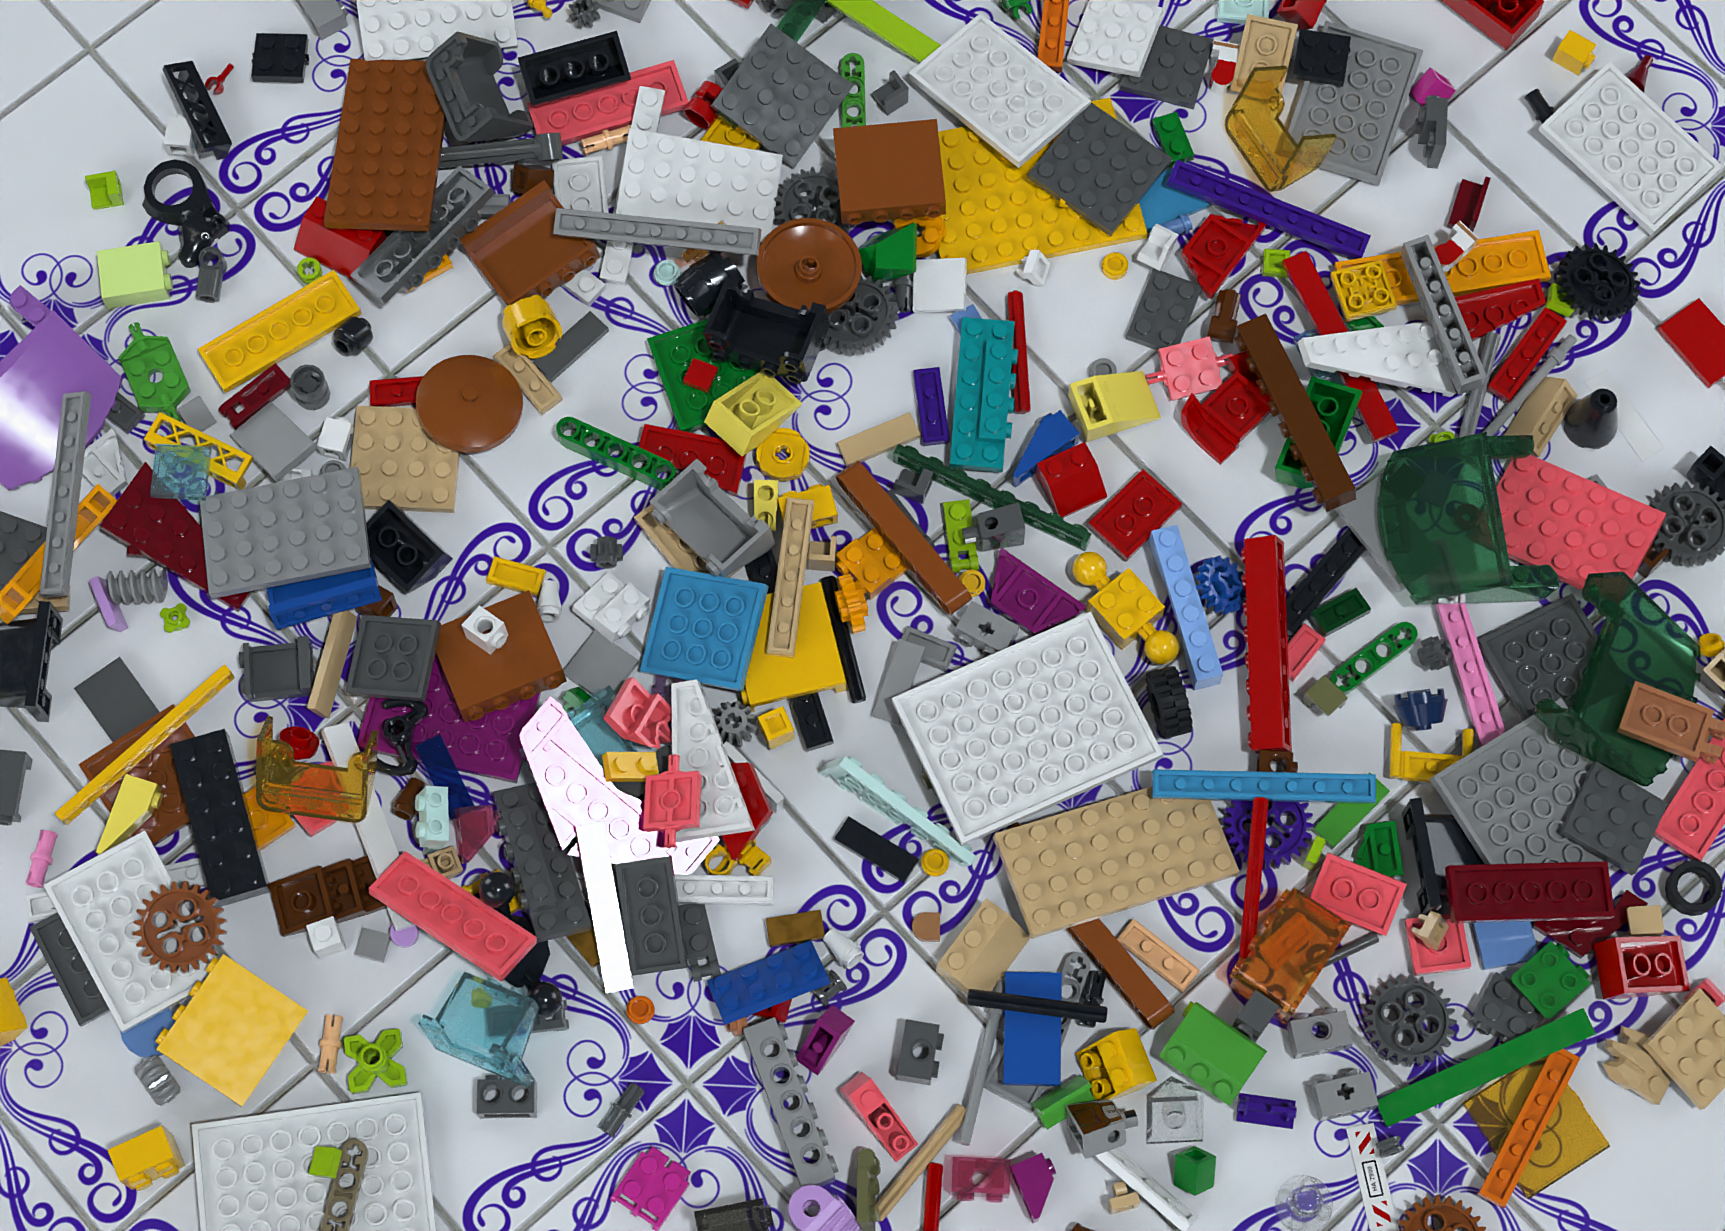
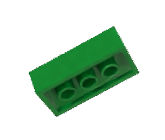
M1311 376L1306 393L1339 454L1363 391ZM1287 437L1275 466L1276 481L1300 489L1312 488L1311 481L1306 483L1300 468L1303 465L1300 459L1295 461L1289 448L1292 444Z

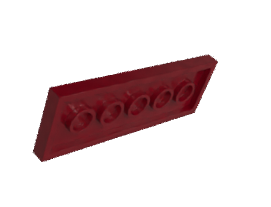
M1608 861L1449 865L1445 867L1451 923L1611 919L1615 917Z

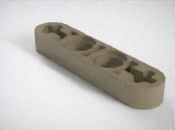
M358 1139L349 1140L342 1147L343 1151L336 1178L333 1180L320 1231H333L334 1226L333 1224L328 1225L329 1220L338 1224L345 1223L344 1228L338 1226L337 1231L350 1230L369 1154L366 1145ZM355 1146H359V1151L363 1153L362 1156H357L354 1162L355 1167H360L359 1171L350 1167L343 1168L344 1163L350 1166L351 1156L347 1152L348 1150H354ZM345 1174H352L356 1178L355 1185L350 1189H343L340 1186V1179ZM338 1202H344L349 1207L348 1213L342 1218H337L332 1213L333 1206Z

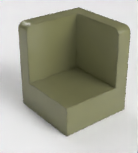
M1323 675L1305 692L1302 701L1309 708L1315 704L1326 716H1330L1338 707L1341 709L1345 705L1348 697Z

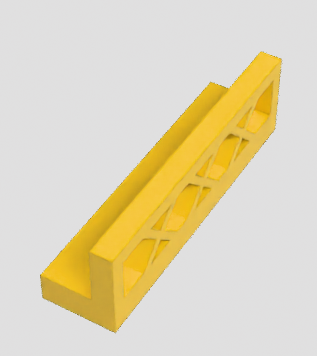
M159 412L144 437L145 442L150 448L237 490L244 489L247 482L243 476L254 459L251 455ZM163 421L172 425L174 434L164 437L156 433ZM189 434L195 436L197 445L188 448L182 446L180 437ZM213 445L218 447L220 456L211 459L205 457L203 448ZM237 456L244 461L236 472L228 468L227 459Z

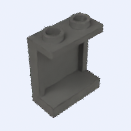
M309 636L297 637V642L256 647H251L249 643H243V652H239L240 668H244V678H240L241 693L245 694L250 702L308 697L311 695L315 679L313 644Z
M0 749V825L9 826L12 825V822H21L18 810L26 769L31 770L33 760L27 752Z

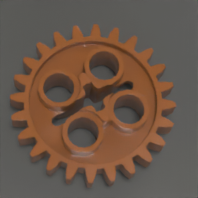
M175 881L172 882L171 890L166 885H161L162 893L158 894L152 890L153 900H142L147 908L145 910L137 909L136 911L142 915V920L133 921L134 924L141 926V930L133 933L135 936L142 937V940L136 946L146 947L142 956L148 957L152 955L151 965H156L161 961L160 970L165 971L169 965H171V973H177L179 966H181L183 973L189 972V965H192L195 970H199L200 960L209 964L210 960L207 955L209 953L218 955V952L214 949L215 944L224 945V942L218 939L219 935L227 934V931L220 929V925L226 923L227 919L219 918L218 916L224 911V908L214 907L219 901L218 898L215 897L208 900L211 891L206 889L200 894L201 885L195 884L192 890H190V884L187 881H184L181 889ZM187 901H192L195 907L194 912L190 916H184L182 913V906ZM165 912L168 916V923L166 926L159 928L156 925V917L158 914ZM199 916L204 917L202 921L182 928L183 933L174 931L161 939L157 938L158 934L177 928L178 921L189 923ZM197 927H202L205 930V938L201 942H195L192 936L193 931ZM175 938L179 943V948L175 953L170 954L166 949V944L170 939Z
M1436 1195L1433 1199V1204L1425 1197L1422 1199L1423 1207L1415 1202L1412 1204L1414 1213L1409 1210L1404 1211L1403 1214L1408 1221L1399 1220L1397 1222L1403 1228V1230L1399 1231H1435L1429 1228L1427 1224L1428 1217L1433 1216L1439 1220L1441 1225L1440 1229L1436 1231L1486 1230V1227H1477L1476 1225L1481 1218L1480 1216L1473 1218L1469 1216L1472 1212V1207L1467 1208L1465 1211L1462 1210V1200L1452 1205L1451 1196H1448L1444 1203H1441L1439 1195Z

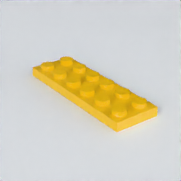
M332 270L197 350L226 394L267 370L273 364L279 363L334 331L346 318L350 316L357 317L362 312L335 270Z

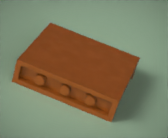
M937 119L833 128L842 224L858 225L869 221L882 223L891 219L911 220L914 217L923 216L935 218L946 214Z
M545 180L460 239V243L466 253L507 306L532 295H539L542 298L549 296L555 288L572 280L575 274L585 267L592 266L601 257L596 245L593 242L591 243L589 239L556 236L553 234L556 208L564 209V207L553 195L551 188Z
M529 590L484 608L504 622L508 632L504 645L496 649L491 655L465 636L462 624L472 613L441 625L436 653L464 722L479 720L485 714L495 710L506 709L512 703L531 699L537 693L547 689H555L562 683L567 682ZM491 629L485 630L482 634H487V633L491 632L492 630H491Z

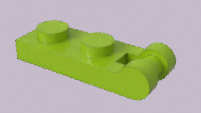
M970 499L943 502L951 570L954 573H960V570L966 569L979 571L976 543L965 544L962 534V528L973 526ZM968 554L969 558L959 559L958 555Z

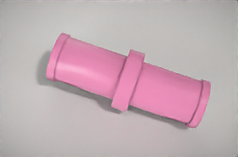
M40 830L36 850L31 853L30 860L32 863L25 884L35 888H43L48 865H52L53 862L51 855L56 838L58 837L57 833L49 830Z

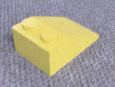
M760 371L716 399L704 422L736 452L744 456L768 438L801 407L802 402L774 377Z

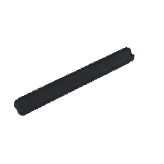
M826 576L822 578L821 583L852 703H861L866 700V695L847 621L842 622L836 604L835 592L839 591L835 576Z
M969 989L967 1003L971 1006L1104 1023L1107 1020L1108 1009L1105 1006Z

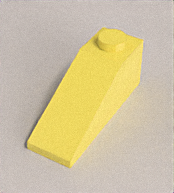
M125 774L96 850L98 855L124 842L152 816L154 808L158 809L160 807L163 793H161L162 789L158 784Z

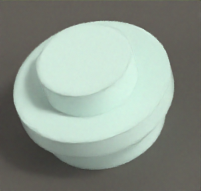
M663 260L654 269L655 279L661 285H673L677 282L676 278L680 276V268L671 260Z

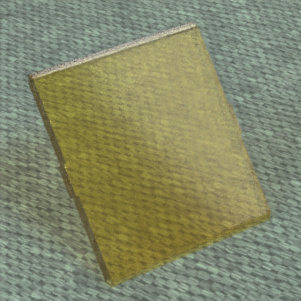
M1547 1056L1508 1073L1463 1102L1464 1107L1489 1142V1146L1496 1156ZM1567 1084L1517 1183L1528 1200L1610 1147L1609 1142L1584 1108L1580 1097L1571 1089L1569 1084Z

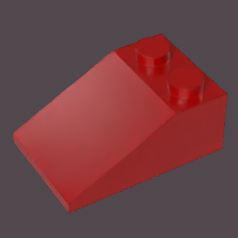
M1681 936L1614 937L1593 944L1603 999H1627L1690 991Z

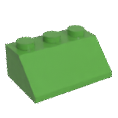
M1195 1002L1165 1045L1159 1057L1230 1106L1267 1051L1204 1006Z

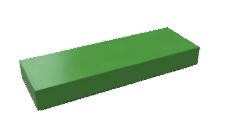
M1376 778L1375 803H1338L1312 831L1317 836L1326 839V844L1333 850L1389 794L1390 790Z

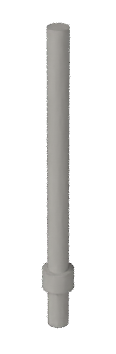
M1569 334L1557 348L1554 347L1549 352L1547 360L1472 443L1470 450L1473 453L1478 454L1550 371L1565 360V354L1577 342L1573 335Z
M997 981L995 992L1005 993V982ZM988 1008L987 1010L989 1017L960 1134L959 1144L970 1146L999 1020L1004 1016L1005 1010Z

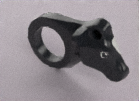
M176 159L165 161L157 165L147 175L144 184L145 199L142 203L143 208L153 219L178 226L181 242L178 252L179 260L186 268L196 267L200 263V252L206 247L214 246L222 236L230 231V223L222 214L216 211L204 179L198 169L190 163ZM180 174L191 179L193 182L191 195L182 203L166 205L155 198L156 186L166 176Z

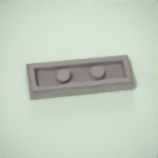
M902 639L898 640L873 712V717L899 725L901 719L892 703V698L912 689L925 647Z

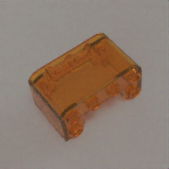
M1295 887L1292 891L1286 888L1274 908L1278 912L1276 914L1272 911L1262 924L1266 927V930L1261 937L1257 934L1254 936L1247 947L1251 950L1246 960L1240 957L1229 975L1233 979L1229 988L1247 1000L1257 990L1280 1007L1275 1013L1274 1018L1285 1025L1352 925Z

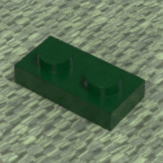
M1354 588L1313 610L1310 617L1325 638L1369 614L1371 608L1359 590Z

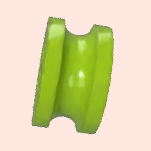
M304 258L297 266L299 277L306 284H310L322 277L323 272L320 263L314 258ZM313 267L315 273L310 275V272H308V275H306L305 269Z

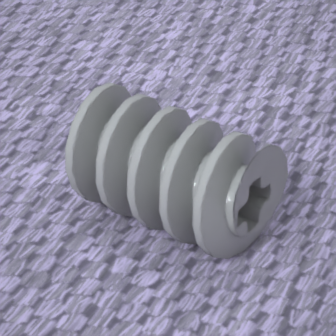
M144 569L141 570L139 577H136L134 570H130L128 578H125L123 570L119 571L118 578H114L112 571L108 573V591L115 605H119L122 599L125 604H131L133 599L136 604H140L144 599L147 603H153L154 599L158 603H162L166 598L168 578L165 569L162 570L161 576H158L156 570L152 569L150 577H147Z

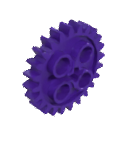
M1230 800L1229 804L1233 808L1226 807L1224 812L1230 817L1223 820V825L1230 827L1224 831L1225 836H1232L1228 844L1229 846L1237 845L1234 854L1238 855L1243 852L1245 854L1243 862L1245 863L1248 861L1250 833L1244 831L1242 825L1244 823H1251L1252 815H1249L1247 811H1252L1253 801ZM1268 802L1270 810L1267 813V821L1270 820L1272 826L1266 828L1263 857L1265 869H1268L1270 862H1273L1276 869H1279L1281 860L1285 864L1290 865V855L1299 859L1301 854L1298 849L1302 851L1307 849L1308 845L1304 841H1310L1312 835L1306 831H1311L1314 827V824L1306 822L1313 816V813H1304L1309 805L1308 803ZM1290 816L1294 821V825H1284L1280 817ZM1283 834H1288L1289 838H1285ZM1275 838L1280 846L1278 848H1271L1267 845L1266 839Z

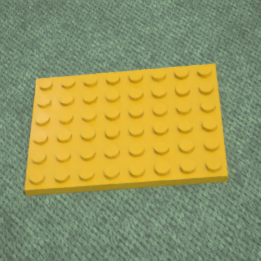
M1111 97L1091 101V103L1116 119ZM967 126L938 132L946 199V214L940 216L946 225L945 238L942 237L937 251L939 259L966 258L967 275L1023 264L1021 260L1024 259V256L1029 255L1030 250H1040L1046 258H1052L1147 238L1148 233L1139 203L1113 235L1110 236L1071 208L1059 207L1060 201L1027 179L1028 173L1050 148L1051 142L1046 144L1018 168Z

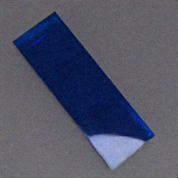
M437 734L415 745L433 785L448 787V816L450 820L476 809L441 735Z

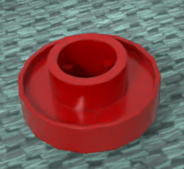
M293 726L283 729L277 741L280 750L293 760L311 758L315 756L319 747V738L316 734L303 727Z

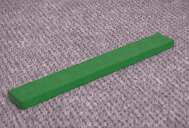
M1584 1008L1579 1009L1377 1100L1379 1104L1377 1108L1386 1127H1389L1596 1034Z

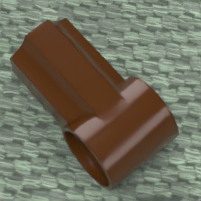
M1231 289L1219 291L1215 313L1211 317L1207 337L1210 336V339L1233 344L1238 323L1236 318L1241 294Z

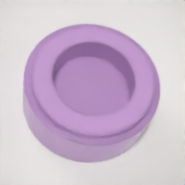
M392 924L390 936L397 946L407 948L417 942L419 929L417 926L396 931L394 924Z

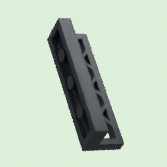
M193 61L164 65L163 72L201 152L213 151L217 160L227 158L232 145L231 139ZM173 72H179L178 79L175 78ZM203 134H205L209 143H206Z

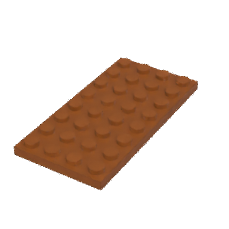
M350 60L324 216L325 228L430 232L446 116L427 73L426 61Z

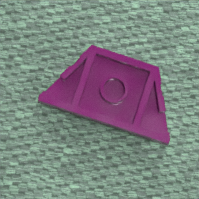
M1000 549L990 602L992 608L1032 636L1084 613L1086 605L1005 549Z

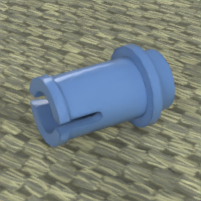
M1182 214L1177 219L1159 224L1177 234L1183 232L1188 234L1189 230L1193 229L1189 216H1183Z

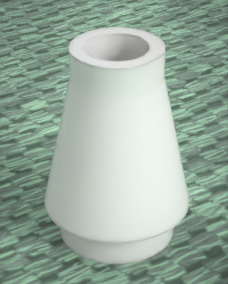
M552 580L542 582V589L536 606L542 622H556L562 614L558 583Z
M835 928L828 931L823 938V941L828 945L842 967L845 966L847 969H851L864 956L860 945L839 933Z

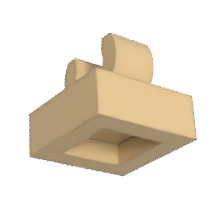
M1430 911L1428 916L1420 914L1418 919L1423 923L1422 928L1412 927L1411 930L1417 938L1422 939L1428 948L1437 950L1449 926L1439 913Z
M1125 1181L1113 1184L1112 1188L1115 1198H1111L1108 1201L1111 1215L1139 1207L1138 1193L1128 1194Z

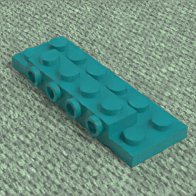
M962 317L949 468L1003 472L1006 438L1011 439L1012 423L1007 422V415L1013 414L1014 398H1009V390L1015 389L1016 373H1011V365H1017L1018 349H1013L1015 321Z

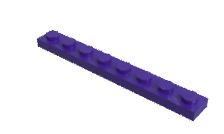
M1176 160L1167 182L1169 187L1258 222L1265 223L1268 226L1352 259L1363 257L1371 235L1180 160Z

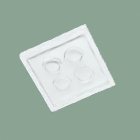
M1089 0L1066 58L1068 64L1140 77L1164 15L1163 8L1123 0Z

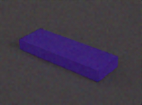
M940 367L913 370L923 446L949 444Z

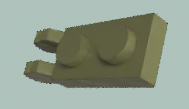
M865 1148L858 1153L857 1222L863 1231H875V1222H879L880 1218L879 1208L875 1204L876 1195H879L880 1192L877 1176L881 1173V1164L874 1151L870 1150V1148Z

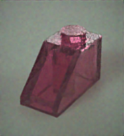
M492 805L455 808L457 847L460 863H469L494 834V827H497L498 816L497 811H493Z

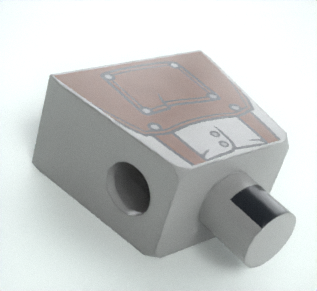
M1108 1099L1066 1105L1068 1130L1085 1159L1123 1146L1126 1143L1125 1129L1138 1126L1135 1110L1119 1112L1113 1100Z

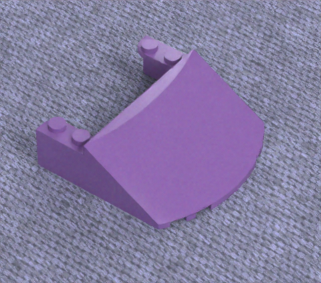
M21 285L12 292L10 305L35 328L0 361V484L8 491L19 489V485L30 481L36 483L42 480V476L54 470L63 394L87 391L91 394L86 449L104 427V420L110 409H114L116 405L115 398L123 380L54 310L51 311Z

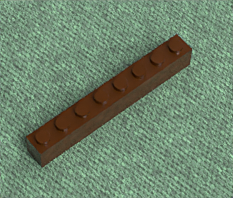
M1266 313L1238 325V336L1235 337L1236 345L1240 352L1245 351L1248 357L1245 361L1251 373L1255 372L1259 378L1256 380L1257 386L1262 395L1267 394L1270 400L1267 402L1269 410L1273 417L1278 416L1281 422L1278 424L1283 438L1288 437L1292 444L1289 448L1295 461L1300 459L1303 465L1300 468L1306 483L1311 481L1314 487L1312 494L1318 505L1322 504L1325 511L1328 512L1356 500V488Z

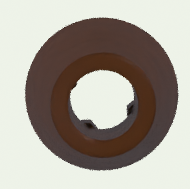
M410 778L392 803V813L408 821L417 816L418 811L415 809V799L417 794L424 788L425 783L417 778Z

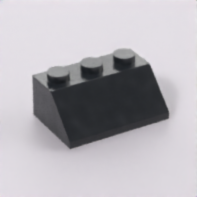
M390 500L366 523L370 557L407 593L435 579L453 559L399 506Z

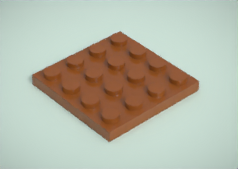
M172 704L81 762L79 766L88 780L92 781L174 709L175 705ZM186 722L127 773L128 775L158 784L162 789L161 793H163L160 807L158 809L154 808L152 816L127 840L146 831L152 844L156 846L191 823L170 746L172 743L195 737ZM124 776L100 796L110 813Z

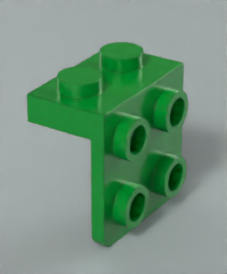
M1552 941L1544 946L1511 977L1512 983L1547 1019L1552 1018L1590 985V982L1587 980L1590 975L1579 964L1574 966L1568 959L1570 956L1568 951L1560 943L1555 945Z

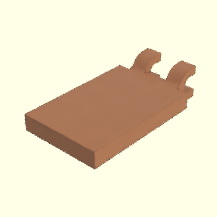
M1635 681L1617 732L1694 762L1701 756L1703 760L1715 765L1717 759L1721 757L1723 747L1709 744L1707 741L1709 735L1723 741L1725 737V721L1712 718L1714 713L1712 709Z

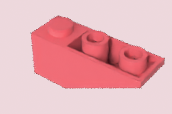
M860 1072L839 1089L895 1162L918 1145L869 1076Z

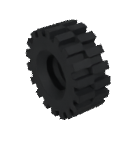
M1175 666L1147 672L1145 679L1149 695L1148 699L1161 737L1167 739L1192 732L1191 709L1189 708L1185 686H1183L1181 676L1179 677V671Z

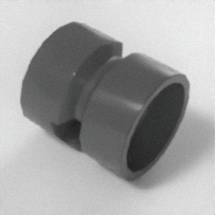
M307 364L294 370L291 375L290 384L301 407L307 410H318L328 403L331 393L323 372L318 367Z

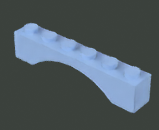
M1174 525L1153 530L1150 534L1149 545L1155 565L1161 575L1172 604L1193 690L1219 685L1223 672L1178 526Z

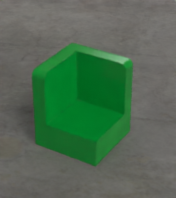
M1196 1146L1176 1154L1174 1185L1194 1196L1212 1188L1215 1179L1216 1156Z

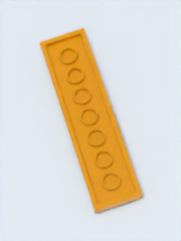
M1539 230L1478 239L1475 247L1454 267L1445 272L1454 296L1538 278L1540 282H1547L1551 278ZM1401 252L1339 261L1334 264V270L1337 271L1382 260L1396 304L1403 305L1420 302L1401 257Z

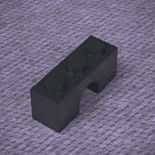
M1710 445L1693 463L1686 475L1695 483L1698 482L1703 490L1709 486L1708 494L1713 495L1718 492L1719 495L1716 500L1719 502L1725 500V457Z

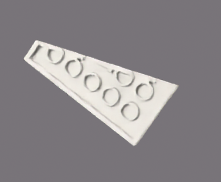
M1428 321L1305 337L1297 342L1305 367L1333 373L1335 371L1349 373V376L1356 378L1365 376L1369 377L1371 381L1404 388L1412 386L1421 388L1423 392L1427 393L1432 391L1440 392L1442 396L1452 397L1456 394L1451 376Z
M697 679L672 683V756L673 754L680 756V771H699L702 774L700 827L677 831L676 842L754 831L752 820L701 683Z

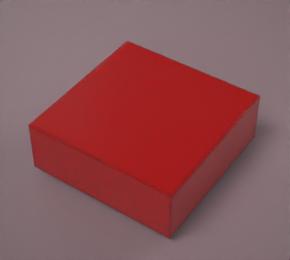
M693 358L684 377L683 384L708 393L718 373V367Z

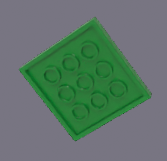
M709 319L647 338L680 431L691 432L708 426L704 421L713 402L761 371L754 368L747 370L733 362L727 361L723 363L715 360L712 357L713 354L709 351L703 333ZM693 358L718 367V373L708 393L683 384L684 377Z

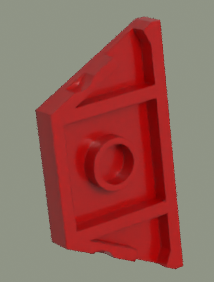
M1210 214L1182 249L1181 257L1209 299L1213 298L1266 228L1265 223L1258 222V225L1242 223L1243 219H1228L1220 215Z
M748 762L731 763L755 829L754 831L722 835L730 856L735 861L742 858L743 854L741 852L750 840L754 841L759 834L761 826L773 814L754 766Z

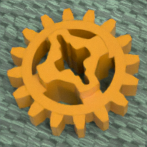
M851 574L839 576L838 585L840 590L835 592V600L842 622L848 621L853 634L865 631L864 617L869 616V610L861 585L855 586Z

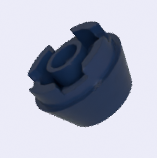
M1444 688L1437 689L1438 694H1431L1430 689L1408 691V697L1401 698L1400 693L1394 694L1395 705H1393V708L1402 726H1415V731L1432 729L1431 724L1443 722L1448 699H1445Z

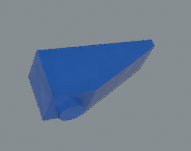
M1061 410L1055 414L1049 413L1040 420V424L1013 474L1012 485L1015 488L1036 474L1037 463L1078 444L1080 433Z

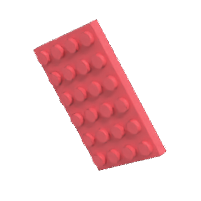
M1517 449L1473 528L1469 540L1619 606L1666 518V513Z

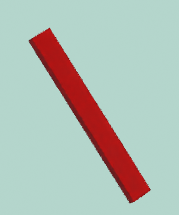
M1304 251L1284 259L1282 265L1318 335L1348 332L1308 252ZM1337 371L1344 386L1363 391L1356 410L1373 443L1397 434L1399 429L1375 382L1371 381L1369 377L1360 376L1356 378L1349 376V373Z

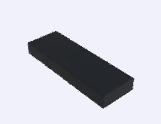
M849 816L834 838V842L903 884L906 883L919 862V858Z

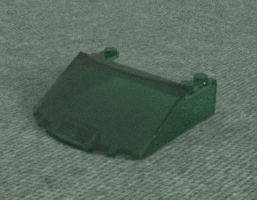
M1487 432L1401 449L1391 453L1380 479V495L1377 497L1378 530L1387 561L1391 560L1397 573L1395 575L1399 584H1404L1411 594L1409 597L1416 605L1543 601L1560 587L1557 573L1550 565L1510 566L1491 459H1521L1528 457L1534 450L1533 435L1487 436Z
M1625 572L1588 574L1582 589V596L1585 601H1589L1598 609L1601 616L1606 618L1571 708H1561L1552 699H1541L1537 703L1533 714L1559 737L1557 744L1593 762L1597 761L1641 786H1649L1654 782L1653 778L1655 776L1664 774L1667 770L1666 764L1669 759L1676 758L1677 755L1617 732L1632 685L1635 681L1697 704L1698 698L1693 697L1695 683L1700 682L1701 673H1696V657H1701L1700 646Z

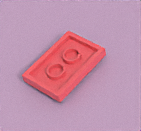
M1327 852L1307 905L1386 936L1407 883Z

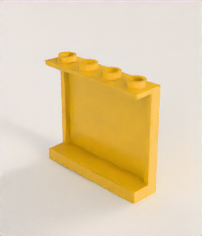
M821 582L803 586L794 658L767 655L774 593L767 594L744 685L745 688L741 692L743 704H749L752 713L755 712L754 707L834 688L836 693L846 691V680Z
M223 954L220 959L214 957L205 970L209 973L205 981L202 983L198 980L191 989L189 995L193 998L188 1005L184 1006L181 1004L172 1017L176 1021L170 1030L164 1028L155 1041L159 1044L156 1051L162 1053L242 1108L308 1013V1010Z

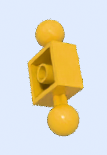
M1096 552L1080 554L1073 563L1075 579L1085 586H1095L1099 590L1096 595L1088 600L1086 611H1091L1098 625L1121 650L1141 636L1145 641V654L1151 662L1158 665L1171 663L1179 653V642L1171 632L1166 630L1157 631L1153 626L1163 617L1165 606L1130 568L1111 581L1106 575V561L1100 554Z

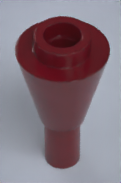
M1645 55L1640 64L1626 75L1643 93L1648 69L1653 62V58L1650 55Z

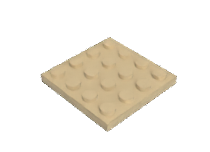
M357 406L350 468L358 467L360 470L364 509L379 510L390 500L403 511L455 513L460 452L448 449L429 437L418 420L416 408Z

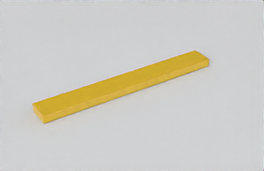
M225 664L221 666L55 812L56 816L65 825H69L234 679L231 670Z

